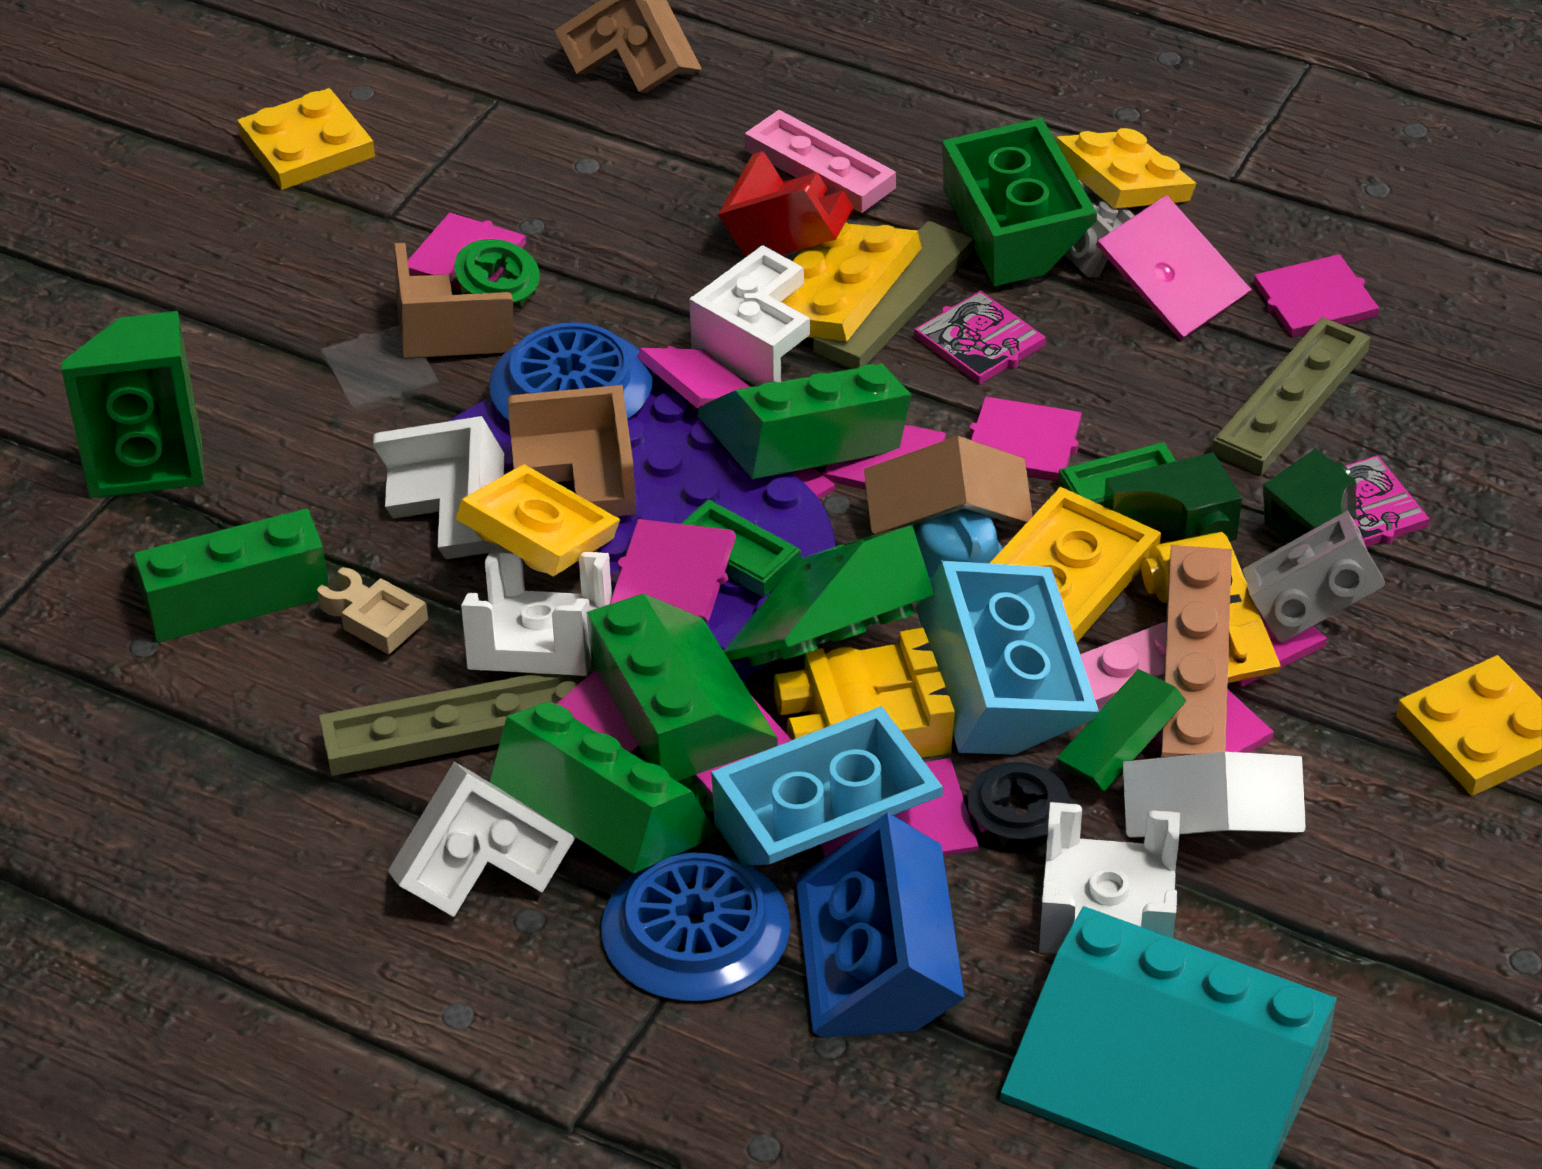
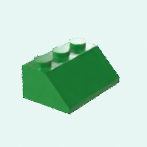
M1043 118L942 140L943 190L967 236L973 238V247L994 286L1045 275L1097 221V212Z
M178 311L119 317L61 362L62 376L89 498L204 485L202 438Z
M866 364L850 370L816 373L810 377L783 382H766L760 386L734 390L700 406L698 417L752 479L885 454L900 448L911 393L883 364Z
M308 508L164 544L130 555L131 565L157 643L319 600L317 589L321 585L329 588L323 545Z
M644 593L586 612L592 667L598 673L648 763L664 768L669 773L670 778L680 781L778 746L777 736L703 618Z
M544 702L506 716L490 782L633 874L712 838L714 827L692 790L670 778L669 773L664 768L656 764L647 763L622 748L614 737L596 732L573 718L572 713L565 707Z

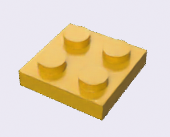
M330 88L310 92L299 99L275 107L261 109L255 114L237 120L239 136L281 190L375 157L373 140Z
M1121 128L1117 132L1108 133L1083 131L1080 135L1057 136L1055 138L1076 177L1114 209L1152 205L1166 195L1174 203L1190 201L1197 184L1180 170V165L1175 160L1161 155L1147 144V138L1143 134L1132 129Z
M525 464L461 499L455 518L457 521L473 529L482 540L502 546L522 558L530 568L548 573L551 576L557 575L579 561L581 553L593 552L614 539L620 522L619 518Z
M1498 655L1399 699L1396 717L1471 796L1542 764V699Z

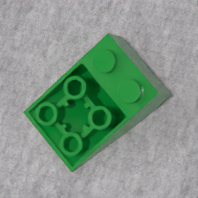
M913 525L847 542L800 558L724 649L727 658L734 660L748 656L751 667L782 658V660L789 659L818 649L817 644L829 640L832 642L843 640L866 632V627L876 623L882 625L915 614L912 603L933 596L934 592Z

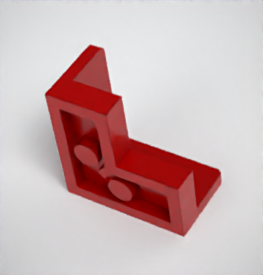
M761 151L751 156L719 211L718 216L745 257L762 245L780 255L836 240L853 206L844 191L824 196L828 188L818 172L783 182L767 155Z

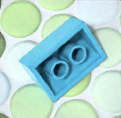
M941 561L930 580L934 595L919 600L916 605V611L937 662V672L941 673L955 710L953 735L958 752L1015 755L1094 720L1099 710L1051 567Z
M882 706L711 771L715 825L743 866L766 865L777 862L870 825L887 812L895 815L943 796V786Z

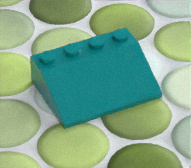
M1083 906L1054 959L1002 1088L1000 1101L1175 1169H1272L1328 1049L1337 998Z

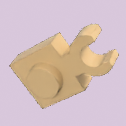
M342 567L338 571L339 584L343 591H332L323 585L317 589L319 605L324 612L333 616H342L344 630L387 654L394 651L428 620L426 602L381 578L368 588L362 584L361 576L349 568Z

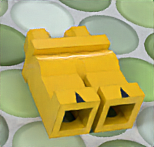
M923 627L900 631L898 644L865 650L841 647L831 650L826 654L823 648L805 653L804 670L774 675V700L779 715L810 712V715L788 718L787 735L792 740L882 706L921 758L951 754L955 710L941 673L937 672L938 665Z

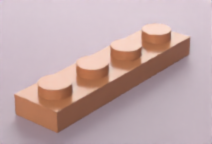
M1171 545L1164 681L1177 687L1186 702L1162 728L1160 758L1225 752L1232 549Z

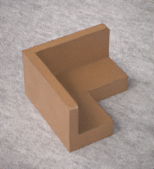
M600 0L554 30L576 74L585 75L619 53L638 92L648 93L678 73L694 75L701 70V66L667 0Z
M394 243L396 302L403 358L506 353L513 347V298L511 293L452 295L449 274L410 276L406 244Z
M622 385L511 395L507 398L514 469L525 464L554 482L573 480L575 494L613 516L636 515L634 466Z
M960 436L864 469L871 531L874 534L916 525L925 520L934 519L961 509L971 510L1019 526H1024L1033 517L1025 458Z

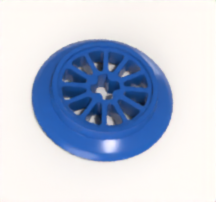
M560 323L532 332L504 353L493 368L489 381V390L494 405L509 420L507 398L511 395L622 385L627 419H629L643 406L650 394L653 382L652 371L637 358L639 352L637 347L612 332L586 323Z
M686 853L663 859L659 863L627 877L608 900L602 917L601 934L605 951L612 964L627 980L637 987L669 999L702 1001L722 998L742 991L755 984L771 971L781 958L788 943L790 916L787 904L778 888L759 870L750 865L743 866L739 860L731 857L709 853ZM696 882L694 889H688L685 884ZM706 884H714L709 890L705 891ZM668 888L673 889V890H674V893L671 892V891H669V890H667V889H668ZM693 914L700 915L702 923L691 924L688 916ZM717 943L724 945V947H719ZM679 948H685L684 952H676ZM697 949L705 950L706 953L695 954V951Z

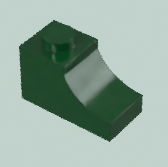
M1315 448L1263 484L1265 523L1290 543L1347 510L1353 520H1355L1356 480L1346 466L1339 462H1332Z
M1214 452L1106 478L1104 507L1161 532L1162 538L1173 542L1223 532L1229 542L1237 540L1242 496Z

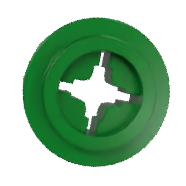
M499 239L478 240L463 247L455 258L453 280L460 283L462 294L509 292L512 294L513 304L523 307L528 296L536 294L540 279L538 265L526 250L516 244ZM502 267L503 278L501 277L497 282L489 281L488 276H492L494 272H498L499 268Z

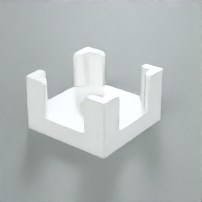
M492 547L485 561L488 601H479L477 593H468L461 605L468 669L587 676L592 664L586 612L610 604L612 589L609 553H581L579 568L582 594L525 591L522 558L505 548Z
M1050 802L1039 952L1057 954L1083 906L1173 938L1177 905L1175 870L1179 843L1180 812L1149 811L1147 813L1144 844L1080 839L1082 807L1077 804Z

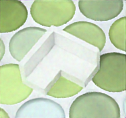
M763 245L689 299L691 349L706 350L731 372L755 386H760L766 382H781V357L810 335V318L781 302L804 285V267Z
M482 416L379 432L373 435V447L387 467L385 507L393 519L439 512L438 549L445 559L489 553L492 547L501 548L498 544L482 540L473 529L455 519L461 499L502 477L504 474V452Z
M1216 752L1123 762L1125 819L1128 837H1145L1147 813L1152 810L1180 812L1179 834L1218 831L1277 833L1305 831L1302 756Z
M454 762L388 872L399 886L454 917L488 861L543 892L576 837L499 787Z

